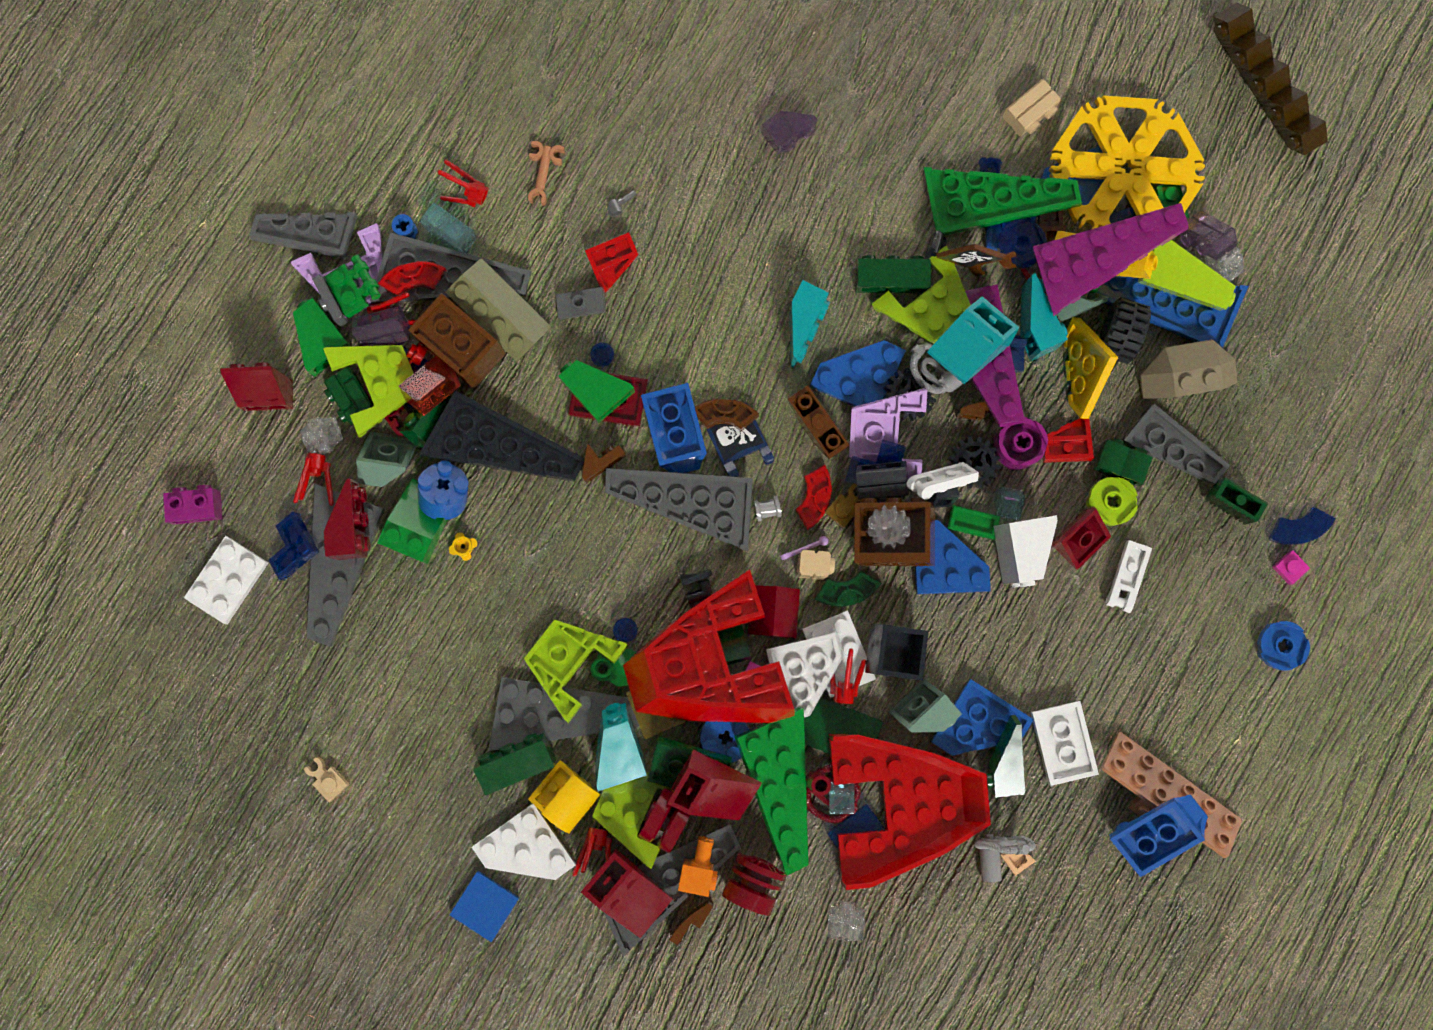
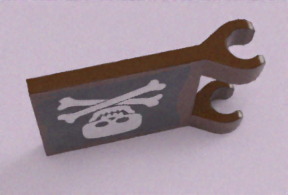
M977 244L939 252L936 258L966 267L973 275L980 276L986 273L981 270V265L999 261L1005 269L1016 268V264L1012 263L1011 258L1017 257V254L1015 252L1003 254Z

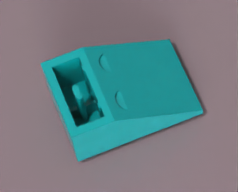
M1036 273L1031 275L1021 288L1020 336L1021 339H1027L1025 352L1030 362L1057 350L1068 340L1067 329L1062 322H1059L1056 315H1052L1041 279H1038Z
M802 280L792 300L789 312L790 362L793 368L797 362L802 363L809 347L806 343L807 341H813L820 325L817 321L818 319L823 321L830 302L827 301L829 292Z
M980 297L959 316L927 353L965 384L1011 344L1019 327L984 297Z

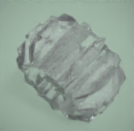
M884 505L882 511L875 509L873 517L869 518L868 534L873 537L874 544L882 542L883 549L887 544H891L895 548L897 543L904 544L906 537H909L911 521L909 517H906L904 510L897 512L895 505L891 510H888Z

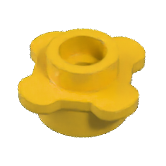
M459 532L455 535V539L449 547V553L461 556L462 560L468 561L472 557L471 552L473 548L477 547V540L474 538L469 539Z

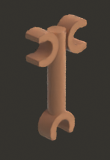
M532 141V147L539 149V152L537 154L529 153V158L532 161H540L535 189L529 192L528 199L533 204L534 197L539 195L542 197V206H545L547 197L544 188L550 159L553 164L562 165V159L555 158L554 156L556 153H565V149L561 145L550 147L543 146L539 141Z

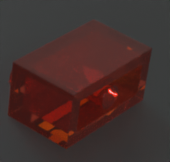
M435 356L413 375L406 378L399 385L405 401L425 416L459 388L461 384L455 371L439 357Z

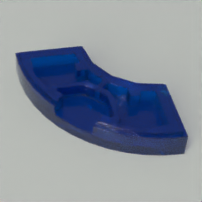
M1315 507L1310 508L1307 514L1299 519L1290 520L1281 517L1278 518L1268 540L1284 545L1307 543L1326 533L1336 518Z

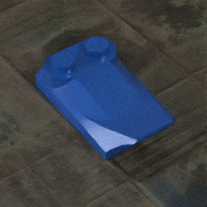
M685 383L641 395L659 466L668 472L687 473L700 469L707 452L689 384Z
M1192 795L1172 798L1131 822H1122L1117 825L1115 831L1109 834L1110 840L1137 874L1142 877L1204 841L1205 825L1208 816Z

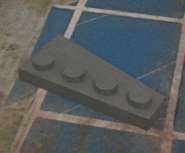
M328 212L325 215L300 213L297 216H288V214H256L249 237L254 241L345 259L357 220L356 212L337 215L335 212Z
M1152 404L1122 440L1133 448L1139 447L1147 450L1148 455L1211 485L1216 484L1230 466L1155 404Z

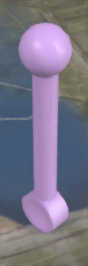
M822 536L818 541L783 554L780 557L782 560L801 553L802 550H809L819 545L825 546L829 540L826 536Z

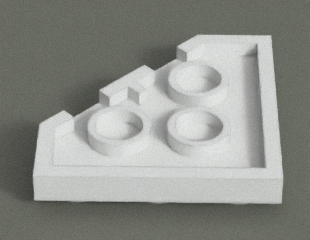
M838 632L766 649L770 664L780 662L794 709L798 707L804 708V717L811 715L844 657Z
M534 804L528 806L472 846L482 864L488 869L556 880L576 866L572 856L546 818L541 814V811Z

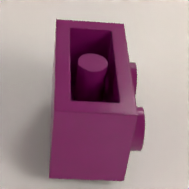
M198 485L196 490L188 491L186 487L172 488L170 493H163L165 523L177 525L223 520L221 491L212 488V485Z

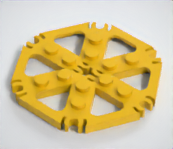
M1103 95L1102 98L1098 97L1094 101L1097 106L1096 109L1092 108L1089 102L1084 107L1082 105L1051 151L1053 154H1051L1050 160L1057 161L1059 166H1051L1049 168V172H1051L1050 178L1068 179L1071 177L1104 180L1089 204L1067 209L1074 224L1077 223L1080 217L1083 219L1078 225L1079 228L1085 223H1090L1092 229L1111 224L1109 217L1124 194L1137 216L1164 208L1151 183L1184 185L1186 193L1179 203L1182 204L1185 213L1204 184L1201 182L1205 179V176L1196 175L1195 170L1202 171L1205 168V164H1203L1205 160L1179 112L1172 120L1171 117L1175 113L1174 108L1168 114L1162 112L1163 101L1154 108L1155 103L1159 99ZM1115 108L1142 109L1146 113V118L1130 142L1126 139L1114 116ZM1084 123L1089 125L1103 153L1073 151L1070 148L1069 142L1080 125ZM1169 129H1173L1178 133L1187 150V156L1183 159L1152 157L1150 155L1164 133ZM1125 163H1128V167L1132 168L1129 173H1126L1125 169L1121 168Z

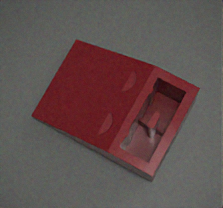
M254 363V367H245L243 364H230L229 368H220L221 375L238 408L244 411L293 409V380L285 376L284 373L279 372L277 368L270 366L269 363Z
M351 478L346 479L323 531L325 557L336 560L367 558V551H370L371 548L370 539L366 536L365 528L369 525L368 513L364 512V502H367L366 488Z
M693 750L672 785L667 804L689 815L740 820L762 782Z
M617 849L614 850L581 890V893L601 911L639 938L644 935L673 900L667 892Z

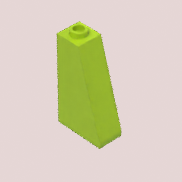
M1172 240L1153 250L1158 258L1156 270L1152 271L1151 279H1138V283L1219 311L1231 307L1236 297V293H1234L1236 286Z

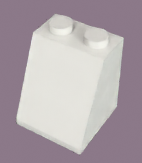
M1057 515L994 526L1003 584L1011 583L1012 588L1036 585L1035 580L1044 579L1056 529Z

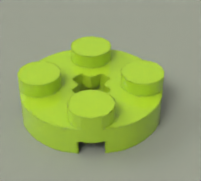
M1108 477L1092 486L1086 504L1088 508L1093 506L1097 509L1105 525L1115 526L1126 523L1135 515L1138 508L1136 498L1138 495L1134 486L1126 479ZM1108 496H1116L1118 498L1116 500L1117 507H1110L1108 505Z

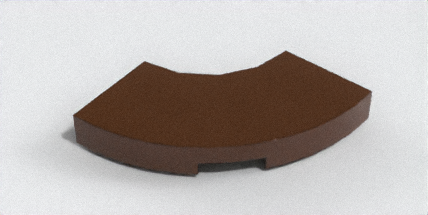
M711 399L695 406L697 418L706 429L714 425L727 424L742 431L759 417V413L751 406L734 399Z

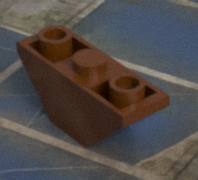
M808 385L787 399L802 428L828 459H831L850 446Z

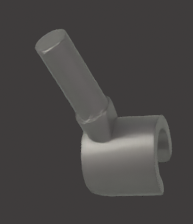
M634 190L624 197L613 199L608 203L607 210L610 217L613 218L622 214L621 205L636 196Z

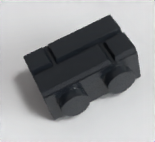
M906 461L857 465L856 478L859 500L874 498L879 501L883 497L903 499L905 495H909Z

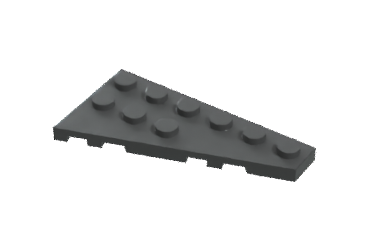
M606 468L605 493L748 551L753 478Z
M315 484L307 639L332 647L366 558L336 560L325 557L323 531L340 493L332 490L334 504L330 506L326 488ZM364 502V512L368 513L369 525L365 527L366 536L369 537L370 544L372 545L385 509Z
M502 677L489 751L498 750L509 743L516 745L523 742L526 736L537 733V735L545 733L548 741L599 733L601 712L613 703H626L634 727L644 726L646 713L636 712L633 700L629 697L564 687L563 690L582 704V707L572 720L567 723L540 683Z

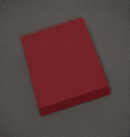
M607 373L630 383L634 387L635 393L603 419L602 422L640 428L644 408L641 395L646 394L648 379ZM572 394L568 415L595 420Z

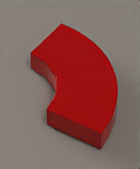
M416 261L391 269L381 278L378 284L396 296L402 295L415 287H426L434 290L447 270L436 263Z
M825 464L804 476L807 486L806 497L803 503L795 509L807 531L821 520L830 502L832 485L830 474Z

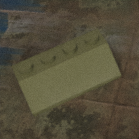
M482 258L465 271L445 291L478 325L494 337L516 362L551 328Z

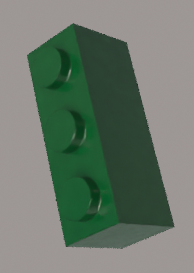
M865 255L857 260L856 293H886L889 291L890 293L923 294L931 288V259H924L923 256H911L910 259H900V256L896 255L887 256L886 259H876L874 255Z
M533 733L526 736L523 742L516 745L509 743L501 747L499 752L492 755L488 752L479 756L473 771L485 796L555 767L556 757L545 733L539 735Z

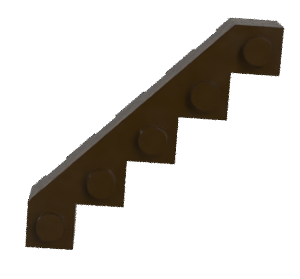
M1235 3L1214 15V33L1287 147L1304 156L1328 142L1326 121L1309 113L1308 94L1291 86L1289 65L1273 58L1271 37L1255 30L1252 8Z

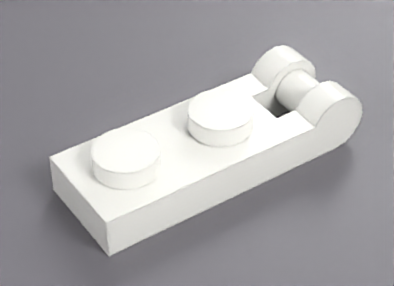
M962 462L914 475L908 479L907 487L911 491L917 492L918 496L924 500L932 497L933 493L945 492L948 489L966 486L969 483L978 481L979 472Z
M1130 540L1126 541L1105 605L1110 607L1118 606L1127 613L1132 611L1152 551L1151 547ZM1120 590L1128 592L1125 599L1119 597Z

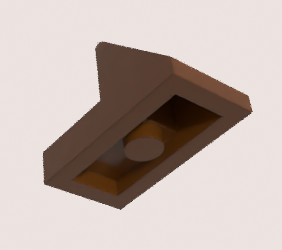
M587 444L582 478L586 484L606 471V468L612 467L626 457L620 445L608 447L601 453L602 457L599 459L590 445Z

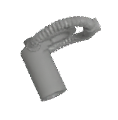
M924 342L920 345H915L911 349L910 369L914 379H916L921 388H927L928 392L933 394L953 392L963 384L931 358H925L921 362L920 368L923 375L936 387L925 382L918 372L917 361L924 354L925 350H929L933 344ZM926 364H931L936 369L935 372L941 375L939 380L928 372Z
M985 834L983 839L975 842V847L980 850L982 881H1002L1000 853L1027 855L1035 849V842L1025 836L993 837V834Z

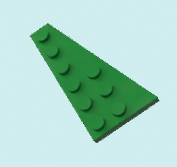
M924 167L935 230L941 231L943 236L1082 206L1077 180L1048 177L1047 179H1040L1025 175L1017 177L1001 173L954 171V169L935 170L931 167Z

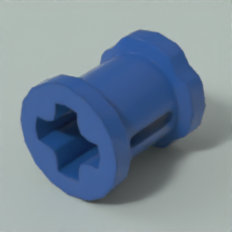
M400 214L393 219L392 229L396 234L413 239L416 238L418 228L411 217Z

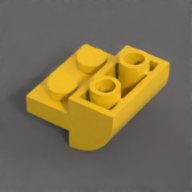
M560 760L528 800L551 823L564 832L570 833L601 794Z

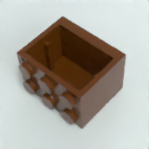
M442 293L408 330L427 350L473 389L481 383L506 354L494 337Z
M864 498L862 503H855L854 563L860 566H935V507L931 502L923 498H911V502L901 501V498H887L886 503H880L874 498Z

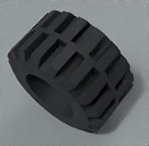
M1119 297L1111 306L1103 323L1099 338L1118 356V362L1129 364L1138 354L1149 328L1151 319L1150 306L1123 297Z

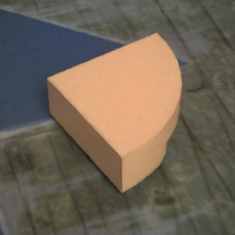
M1000 853V856L1015 876L1035 862L1029 854Z

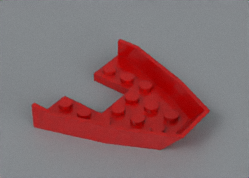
M750 569L666 626L623 665L636 712L688 721L772 723L795 716V709L779 661L730 675L717 631L765 617Z
M828 734L833 785L882 781L886 829L837 834L841 885L845 890L872 888L948 853L991 825L987 774L932 752L862 735Z

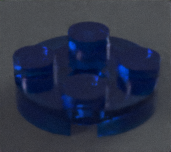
M1017 219L1011 221L1003 228L997 238V250L1003 254L1015 252L1017 257L1011 258L1013 264H1016V268H1029L1037 263L1033 247L1047 243L1045 232L1038 224L1028 222L1026 219ZM1020 238L1021 241H1027L1028 244L1025 246V249L1017 247V239Z

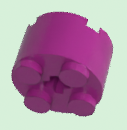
M1024 417L1025 423L1004 426L997 431L993 438V447H996L994 453L995 456H1000L1001 459L999 461L1006 468L1016 470L1028 468L1038 462L1045 454L1048 436L1043 426L1037 421ZM1023 441L1024 445L1018 446L1016 442Z

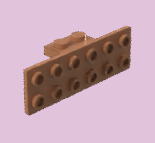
M1119 732L1101 769L1138 796L1131 801L1129 809L1140 817L1172 798L1190 794L1208 816L1205 825V840L1202 843L1221 857H1229L1242 819L1125 734Z

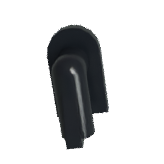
M934 231L930 237L924 259L937 256V253L947 246V239L941 231Z
M707 569L698 573L679 574L684 586L711 576L712 571ZM709 580L699 581L700 589L686 594L691 609L701 603L703 599L712 595L713 592Z

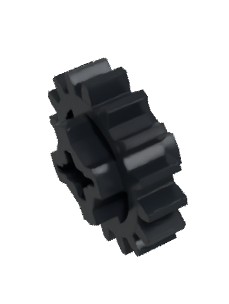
M909 367L905 368L903 373L898 370L894 373L895 377L891 376L888 378V382L891 385L884 386L883 389L888 391V394L883 396V399L904 394L907 391L911 392L922 389L916 383V379H914ZM921 375L923 380L927 382L926 377L924 375ZM902 380L901 388L896 391L898 383ZM928 391L926 405L927 413L932 410L929 404H933L936 402V399L931 397L933 393H930ZM900 412L901 420H905L909 416L910 421H914L917 416L919 418L925 416V412Z
M971 436L966 438V444L960 440L957 443L959 448L953 447L951 449V452L955 455L947 457V460L952 462V465L958 464L960 461L971 467V460L979 455L976 462L977 466L973 469L984 477L978 478L976 482L967 484V489H971L973 484H975L977 490L981 489L982 482L988 486L991 484L989 478L996 479L998 477L994 470L1001 469V466L996 464V461L1001 459L1000 456L994 455L996 447L990 449L988 447L990 445L989 440L984 444L981 443L982 439L980 436L976 438L975 442H973ZM971 447L978 448L976 452L965 451V449ZM985 455L989 458V464L986 462Z

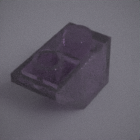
M780 111L762 124L761 134L777 155L783 151L787 153L796 146L798 140L801 138L807 139L815 132L817 118L814 115Z

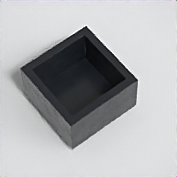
M871 624L865 673L923 681L929 631L885 624Z

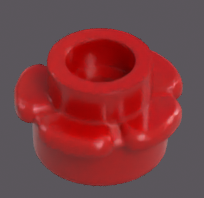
M421 342L417 345L412 344L406 357L410 358L409 363L413 362L419 365L426 354L427 348L422 346Z

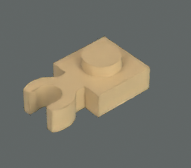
M316 757L313 760L318 764V769L314 771L310 766H306L304 771L307 775L317 778L312 785L328 802H332L350 784L333 766L326 770L324 760Z

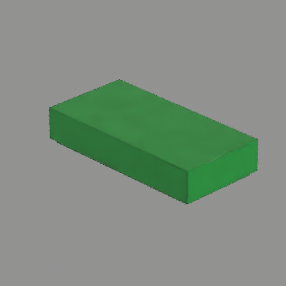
M952 505L947 529L995 540L994 526L999 525L1001 516Z

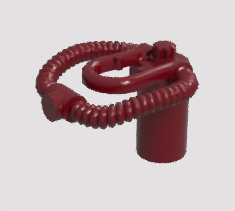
M827 764L821 767V769L811 771L806 775L807 809L820 820L835 824L845 820L849 814L856 813L858 810L856 802L859 800L861 788L859 783L851 784L854 790L853 795L843 807L841 814L837 816L826 815V813L824 814V812L816 809L811 802V793L828 806L838 805L844 797L842 786L833 785L832 779L825 776L826 772L831 771V764ZM833 785L838 789L839 795L836 800L829 801L824 795L829 793Z

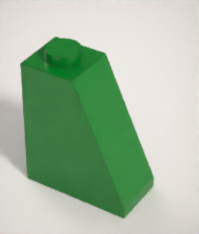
M313 298L302 301L298 304L297 309L293 311L304 366L307 372L315 377L330 366L323 348L352 346L320 304Z
M578 360L574 363L568 362L561 368V374L558 375L560 381L598 423L635 393L634 387L630 383Z

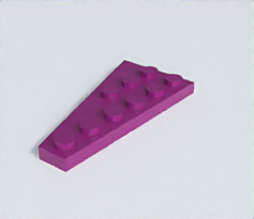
M1179 203L1034 246L1033 252L1052 315L1055 316L1064 307L1080 300V297L1100 287L1126 270L1129 265L1138 259L1140 261L1158 246H1163L1186 231L1189 225L1182 204Z
M998 284L965 291L970 305L980 297H984L1003 313ZM1009 345L972 377L974 385L980 391L999 427L1025 423Z

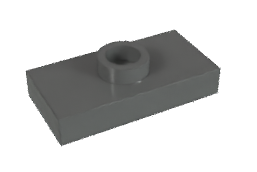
M322 275L312 278L321 295L318 300L324 311L329 310L333 320L339 326L348 323V319L344 315L326 279Z
M602 287L556 294L558 318L561 320L606 313L605 292Z

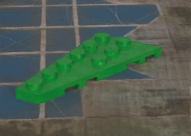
M802 707L795 709V716L772 723H763L734 736L748 776L762 782L755 796L781 869L786 873V876L809 865L804 708Z

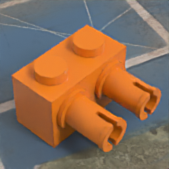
M698 836L695 858H684L678 891L709 897L710 890L715 891L718 872L714 871V864L710 862L714 839Z

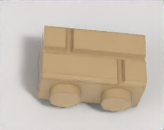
M1041 79L1006 108L1003 118L1019 136H1023L1026 132L1032 134L1041 125L1039 121L1044 117L1047 120L1050 119L1059 110L1057 106L1061 101L1060 97L1054 90H1051V87L1044 79Z
M802 550L798 555V578L809 579L812 577L813 579L824 580L828 575L834 573L835 558H831L830 552L817 551L815 553L812 550Z

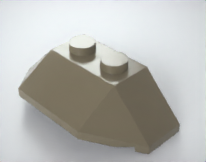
M1214 340L1164 347L1146 369L1139 374L1142 399L1180 397L1225 389L1237 383L1235 358Z

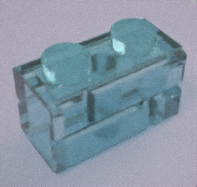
M436 203L429 207L420 220L425 230L456 251L466 253L477 238L470 227Z

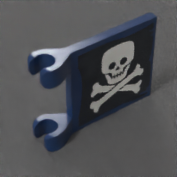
M756 420L742 431L727 424L714 425L706 429L728 476L739 477L733 462L758 450L766 465L774 462V456Z

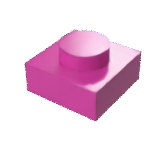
M1294 550L1285 554L1272 567L1288 585H1293L1310 569Z

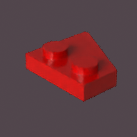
M629 232L585 250L600 287L604 288L605 293L608 292L639 255Z
M1079 418L1065 424L1057 431L1047 434L1048 445L1043 455V463L1092 461L1094 459L1090 419Z

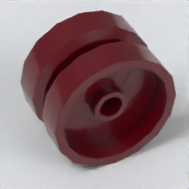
M663 788L657 801L654 800L644 819L645 824L638 837L650 843L655 839L659 830L663 833L658 841V848L670 854L690 815L677 808L672 810V806L667 804L671 791Z

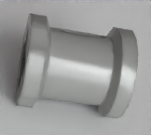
M778 496L761 502L753 500L758 522L762 521V518L782 517Z

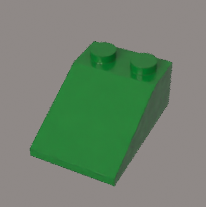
M411 479L387 519L377 543L428 564L447 520L438 517L436 519L430 518L420 509L418 504V480Z

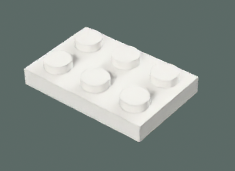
M225 536L184 598L223 624H228L269 562L230 537Z
M845 611L803 628L802 631L806 640L838 632L844 657L835 671L836 686H838V681H844L847 657L850 648L854 650L850 682L854 685L861 661L863 659L867 660V656L849 612ZM864 668L859 686L876 680L875 675L865 673ZM829 681L826 690L828 692L829 697L831 698L834 697V695L830 694L831 684Z
M1080 701L1030 712L1031 718L1034 719L1033 726L1048 785L1052 786L1099 775Z

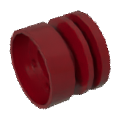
M738 853L735 860L745 867L733 865L732 871L740 876V879L728 878L722 891V896L749 911L770 916L776 898L767 891L768 889L780 891L781 885L772 879L784 881L786 873L778 869L773 863L760 857Z

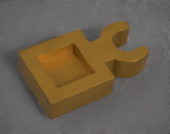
M856 484L851 485L848 489L847 498L840 494L825 512L827 516L842 528L855 515L854 504L862 501L853 494V490L857 486Z

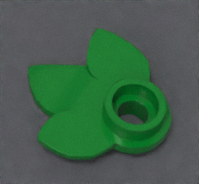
M626 649L615 664L598 652V658L591 665L592 676L600 682L610 681L615 686L628 685L623 665L636 654V651ZM602 665L608 667V671L605 674L599 673V668Z

